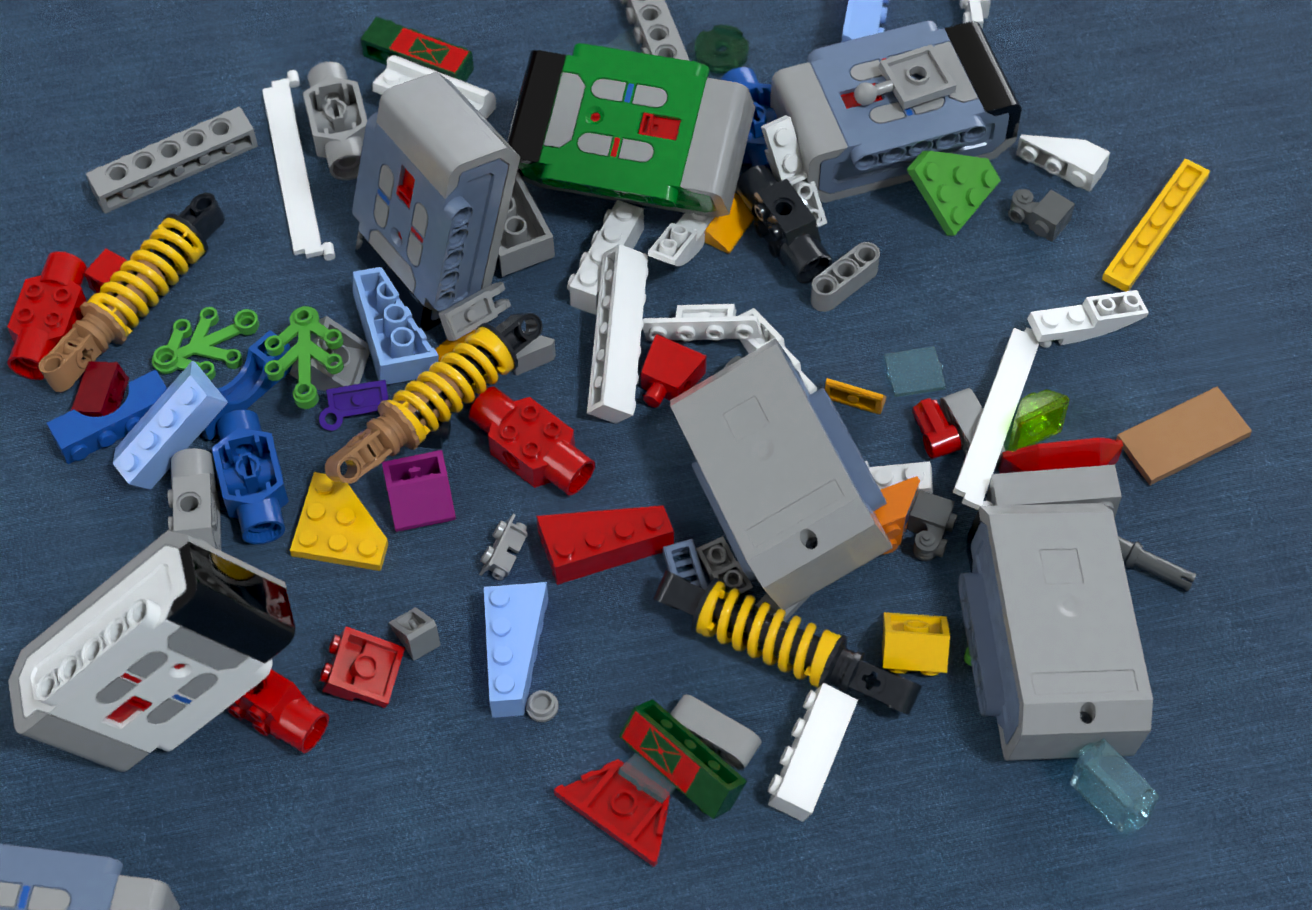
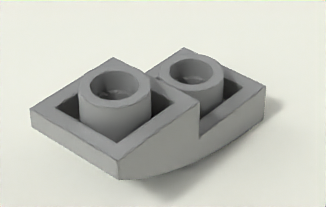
M723 536L696 548L699 561L710 581L716 577L721 579L725 584V591L728 593L733 588L739 589L740 594L753 589L750 580L739 562L735 560Z

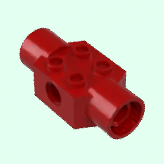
M60 251L52 252L46 259L41 275L25 279L7 326L14 341L7 364L13 372L22 377L32 380L45 379L39 370L41 359L49 354L59 343L60 339L72 329V325L77 320L83 318L80 306L87 301L81 285L87 266L77 256Z
M492 386L487 388L474 401L469 412V419L488 433L490 454L531 486L536 488L552 482L567 495L571 496L579 492L587 484L594 472L595 462L575 447L574 430L531 397L514 401L497 387Z
M272 669L264 680L226 708L236 719L242 720L245 718L253 723V728L264 736L271 734L302 753H307L316 746L329 723V715L311 704L292 681Z

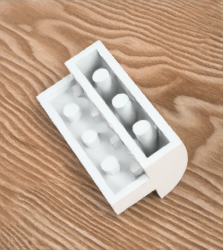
M393 55L387 59V69L373 82V92L383 95L392 86L436 71ZM440 73L456 86L485 119L496 109L494 93Z

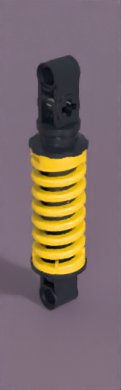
M665 570L653 599L676 610L680 609L693 615L692 633L701 634L705 637H712L716 634L718 642L722 645L732 641L734 650L739 652L747 648L748 655L753 659L759 658L762 655L764 663L768 666L778 662V668L781 672L785 673L793 669L794 676L799 680L809 676L811 685L819 688L823 683L840 687V691L845 694L853 688L882 701V704L910 715L922 686L897 674L893 675L864 662V652L859 650L854 652L847 648V636H841L826 629L820 638L814 635L817 628L815 623H808L804 631L799 628L801 623L799 616H793L790 623L784 621L786 611L780 608L776 611L775 615L769 613L771 606L768 602H763L756 613L752 611L755 603L753 595L746 596L742 606L736 604L740 596V590L733 588L729 593L726 592L725 584L717 577L710 582L705 590L692 584L691 581ZM877 673V680L881 681L880 686H873L869 690V683L865 682L866 677H873Z

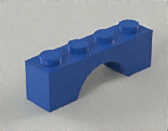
M271 330L248 348L247 359L239 374L227 385L217 388L228 403L201 432V435L209 441L219 433L217 422L223 415L235 410H246L280 381L268 379L264 367L271 360H279L291 347L287 343L284 346L283 353L278 356L269 355L265 348V340L270 336L276 335ZM273 344L271 348L277 347L279 344ZM292 365L284 372V376L281 379L290 373ZM275 368V369L271 370L270 372H272V373H273V372H276V371H278V368Z
M155 369L129 382V393L126 401L111 414L101 417H89L76 410H72L47 422L52 437L67 464L82 460L90 453L103 447H108L125 437L167 390V387Z

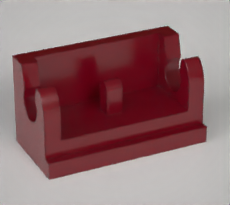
M88 361L71 411L76 410L89 417H101L119 409L129 378L118 362Z

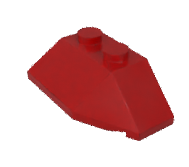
M1098 437L1041 443L1022 447L1014 452L1005 451L1001 454L998 467L999 473L1115 465L1119 460L1123 442L1119 439L1112 440Z

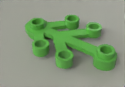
M308 306L294 310L290 315V325L279 336L273 335L265 340L267 353L271 356H278L283 353L284 346L298 335V342L279 360L269 361L265 365L264 370L268 379L277 381L298 360L299 383L293 390V398L296 405L301 409H310L319 401L316 387L311 384V357L324 365L330 374H338L344 368L343 360L339 354H329L311 341V333L323 339L329 349H338L344 342L341 332L338 329L329 330L319 323L318 312ZM333 337L338 338L335 341H329ZM273 344H279L277 347L271 348ZM332 362H338L337 365L330 366ZM278 368V371L273 373L270 372L271 370Z
M205 307L200 312V321L190 343L181 348L182 340L192 334V327L187 319L175 321L173 324L174 331L168 344L157 348L152 357L154 369L162 374H170L177 369L184 370L192 361L186 358L193 355L224 361L230 369L239 368L243 363L239 350H226L213 346L239 334L245 336L253 335L259 328L257 314L250 309L241 310L235 315L234 324L207 335L210 327L218 323L219 317L215 308ZM208 315H214L210 319L205 318ZM181 327H187L185 330L179 331ZM237 357L236 360L229 361L230 358ZM196 362L202 371L210 369V372L205 373V375L210 380L214 379L216 371L212 362Z

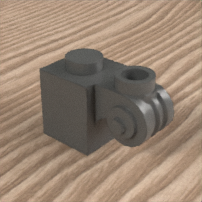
M1019 189L1012 196L1008 216L1016 223L1024 222L1028 224L1029 229L1036 235L1053 242L1071 221L1075 203L1053 190H1050L1041 202H1033L1031 191Z
M919 490L908 524V531L918 533L915 536L913 553L917 559L930 561L936 556L943 557L948 543L944 536L946 531H953L957 515L953 514L955 501Z

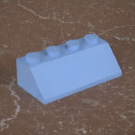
M848 0L842 42L884 32V28H880V23H886L888 8L883 7V4H889V0Z
M190 362L115 448L113 465L128 484L151 490L170 469L172 456L178 451L187 449L228 403L196 362Z

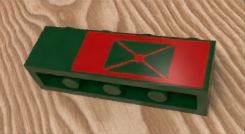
M377 16L360 39L363 57L387 65L389 57L395 55L463 82L467 81L474 70L472 51Z
M653 699L633 708L619 734V737L628 744L632 751L644 758L656 772L661 773L680 793L686 795L704 814L712 819L732 809L747 783L746 779Z

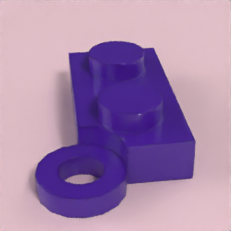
M386 380L326 389L329 407L321 411L319 415L320 425L326 430L333 431L341 426L345 416L378 411L380 403L384 400H389ZM328 413L336 415L337 421L335 424L330 425L326 422L325 417Z

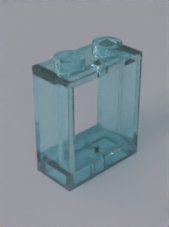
M1104 738L1095 745L1089 743L1082 748L1077 755L1079 760L1073 767L1074 774L1070 784L1124 840H1127L1149 822L1160 796Z

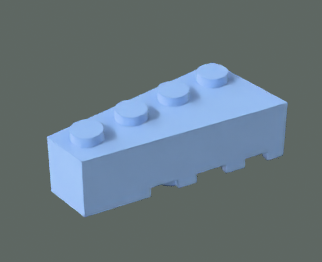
M382 267L354 271L352 293L378 381L386 380V385L417 379L420 373L429 371L430 366L438 362V353L434 347L431 348L427 336L422 328H418L411 311L400 300L399 293Z
M547 582L484 587L489 701L492 718L522 716L525 714L534 662H536L539 638L544 624V614L549 600Z

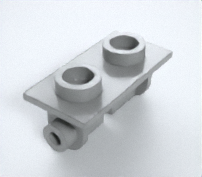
M512 514L506 522L501 520L494 530L492 536L496 540L493 547L488 546L481 557L480 562L484 565L480 575H483L487 570L492 571V576L497 580H503L504 577L509 575L516 556L507 552V550L518 553L528 535L526 525L512 523L516 516L515 514Z

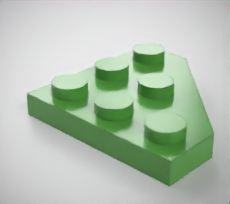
M922 151L906 169L947 236H955L1001 181L988 158L937 151Z

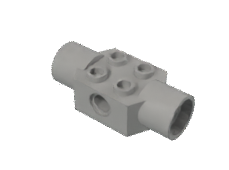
M323 62L314 66L309 71L308 81L310 88L303 92L316 153L319 157L327 158L330 174L334 178L339 180L356 179L358 177L367 123L357 81L347 79L345 68L341 64Z
M191 448L178 451L171 458L172 489L168 490L169 507L173 508V516L168 517L169 531L189 535L222 551L220 500L215 479L214 457L210 452L203 449Z

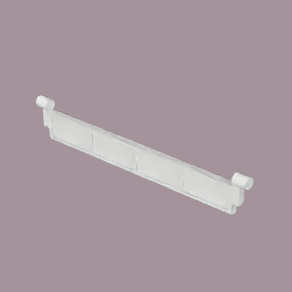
M291 70L287 73L288 78L272 81V87L262 89L293 251L295 255L305 253L307 258L324 255L325 260H333L335 258L333 244L331 242L321 244L290 87H298L300 81L298 72Z
M1026 327L1024 332L1013 328L953 490V493L964 497L962 500L963 504L979 510L980 506H994L989 501H983L990 483L991 474L994 472L1038 346L1040 344L1042 347L1048 348L1052 343V340L1038 342L1033 330Z

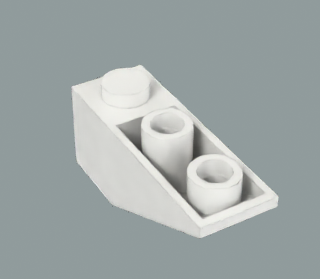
M1021 135L1016 155L1022 157L1027 162L1047 170L1053 175L1071 182L1074 186L1081 187L1090 192L1105 172L1110 152L1087 140Z

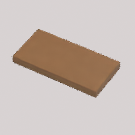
M1217 386L1118 434L1116 440H1122V449L1148 484L1152 485L1250 437L1252 430Z

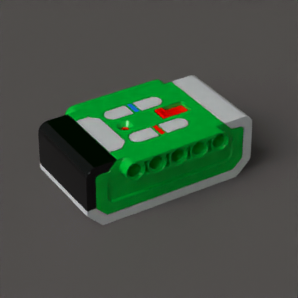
M582 43L574 45L572 55L532 50L529 55L507 143L520 156L517 172H519L523 181L537 187L616 201L620 200L627 203L689 214L695 213L714 218L730 214L755 105L746 86L736 82L708 78L710 68L705 64L695 61Z

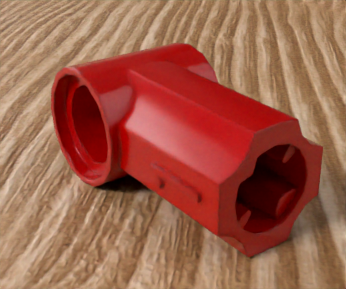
M927 398L921 400L913 407L912 413L923 434V444L931 459L961 450L959 433L954 425L948 424L937 400Z

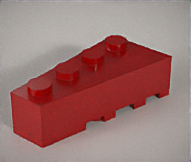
M664 505L536 516L538 535L557 585L662 553L663 547L674 544V530Z

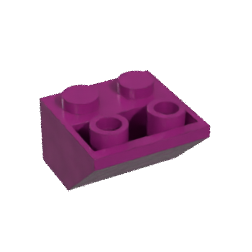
M442 450L382 462L396 532L456 520Z

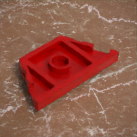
M619 759L604 765L598 771L592 770L581 775V779L565 787L562 784L554 789V795L647 863L653 867L657 865L670 804V795Z

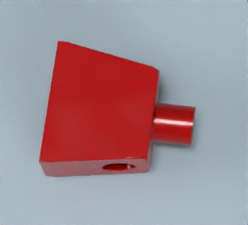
M656 334L641 371V387L647 391L643 397L644 401L649 406L657 408L664 398L670 401L694 387L706 373V355Z

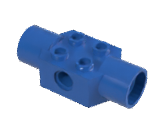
M748 67L732 69L720 80L736 82L746 86L755 105L742 163L752 164L753 167L765 165L771 171L764 151L768 148L761 126L777 119L774 109L770 108L771 84L759 83L755 72Z
M235 410L223 415L217 422L220 442L212 447L223 500L229 517L238 518L244 541L250 544L269 543L280 538L285 532L281 508L289 502L272 433L262 431L259 416L254 411Z

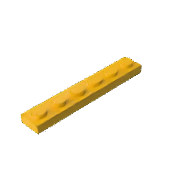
M1186 158L1103 273V281L1124 292L1130 290L1208 179L1210 170Z

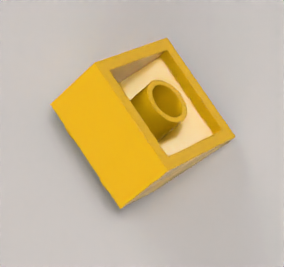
M884 612L882 665L884 669L898 674L906 673L907 670L920 671V673L928 676L939 675V672L947 673L950 633L946 616Z

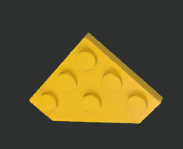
M314 472L290 548L291 556L381 571L388 548L386 536L348 483L335 482L330 480L324 473Z

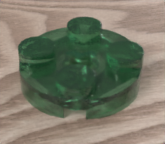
M730 25L713 26V30L705 33V29L697 36L695 41L697 62L708 66L710 72L726 74L730 70L742 67L746 63L749 56L748 39L746 41L743 37V32L738 28ZM721 46L726 47L724 52L717 51L716 49H720Z

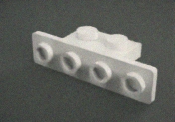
M735 304L677 305L675 318L642 319L644 322L643 331L648 341H653L656 334L669 340L691 341L709 339L748 340L761 338L762 333L758 317L736 316Z

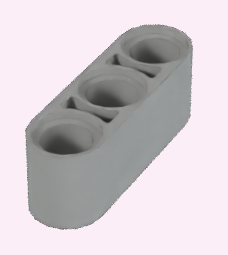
M870 242L860 243L817 275L812 282L811 305L818 311H830L874 278L878 272L879 248Z
M970 388L940 399L941 410L948 424L956 427L961 440V448L965 455L968 452L983 411L981 404ZM1004 445L1002 446L997 463L1000 462L1002 452H1005Z
M683 695L670 713L722 760L739 770L745 769L762 743L759 736L753 731L691 695Z

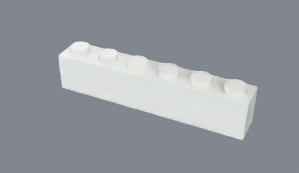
M618 244L603 253L587 414L615 424L633 416L636 408L635 392L639 379L637 370L638 359L641 354L640 338L644 325L642 317L643 306L646 301V278L648 276V255L622 244Z

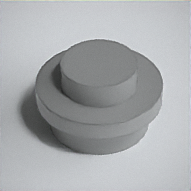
M540 690L528 698L526 710L533 720L547 722L556 716L558 701L552 693Z

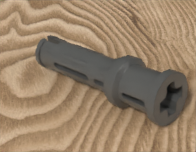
M1118 536L1125 567L1133 568L1135 565L1189 592L1192 583L1181 577L1193 582L1197 573L1188 571L1143 550V545L1138 541L1132 543Z

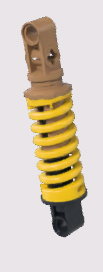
M205 192L195 196L179 216L167 214L163 218L162 223L157 227L158 229L151 233L150 239L145 240L140 245V250L134 251L130 256V260L125 261L121 265L120 271L112 274L110 282L104 283L99 293H95L87 302L80 306L83 318L77 320L72 325V329L60 339L59 343L39 363V370L54 391L63 392L71 388L86 370L88 361H95L100 354L105 353L111 342L123 344L127 340L126 337L132 332L130 328L138 326L139 319L137 316L146 317L149 314L148 306L154 307L159 303L158 295L165 296L169 292L168 285H176L179 281L178 274L184 275L188 272L187 263L195 264L208 253L209 248L206 240L225 221V216L212 193Z
M515 313L510 315L496 328L487 323L480 324L476 328L475 334L469 335L464 343L457 344L452 352L444 354L440 362H435L430 366L429 371L420 373L417 381L414 380L407 383L405 389L397 391L392 400L382 401L378 406L380 416L367 422L366 430L354 436L343 448L327 459L325 463L327 477L335 482L354 483L369 470L381 464L388 455L394 457L398 454L401 447L405 446L410 450H415L426 439L428 433L438 430V420L448 422L451 418L450 411L454 413L462 411V401L472 403L475 398L474 392L477 394L484 393L487 388L486 383L490 385L497 383L498 373L507 375L509 372L517 369L518 359L516 354L540 336L543 328L541 319L533 313ZM523 321H525L526 323V330L524 333L521 328ZM345 461L347 472L342 476L340 466Z

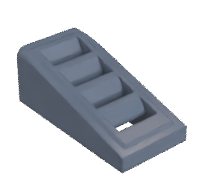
M693 539L663 547L662 552L668 571L682 578L696 575L697 580L691 583L706 590L707 583ZM689 554L690 558L677 562L673 560V557ZM692 564L693 569L677 573L676 568Z

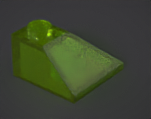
M1048 389L1026 395L1020 401L1015 416L1008 451L1014 452L1019 448L1037 444L1062 432L1070 401L1067 395Z

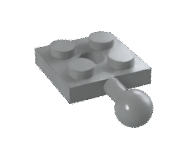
M930 44L881 60L879 69L886 81L875 85L868 82L860 83L855 88L854 97L859 104L870 105L877 96L893 91L904 110L955 93L956 83L936 50ZM918 74L925 78L917 80L912 78L911 75Z

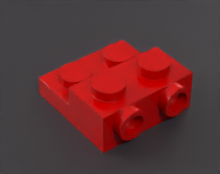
M345 626L339 636L334 635L331 640L328 653L333 654L331 664H324L319 681L324 682L322 691L351 702L354 698H358L386 708L391 697L405 647Z

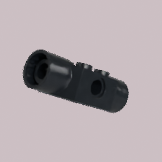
M765 165L752 167L738 178L735 190L753 215L755 231L760 238L764 237L773 258H778L783 267L788 266L799 283L813 282L817 275L832 264V258L821 243L815 217L789 180L785 179L778 182L770 169Z

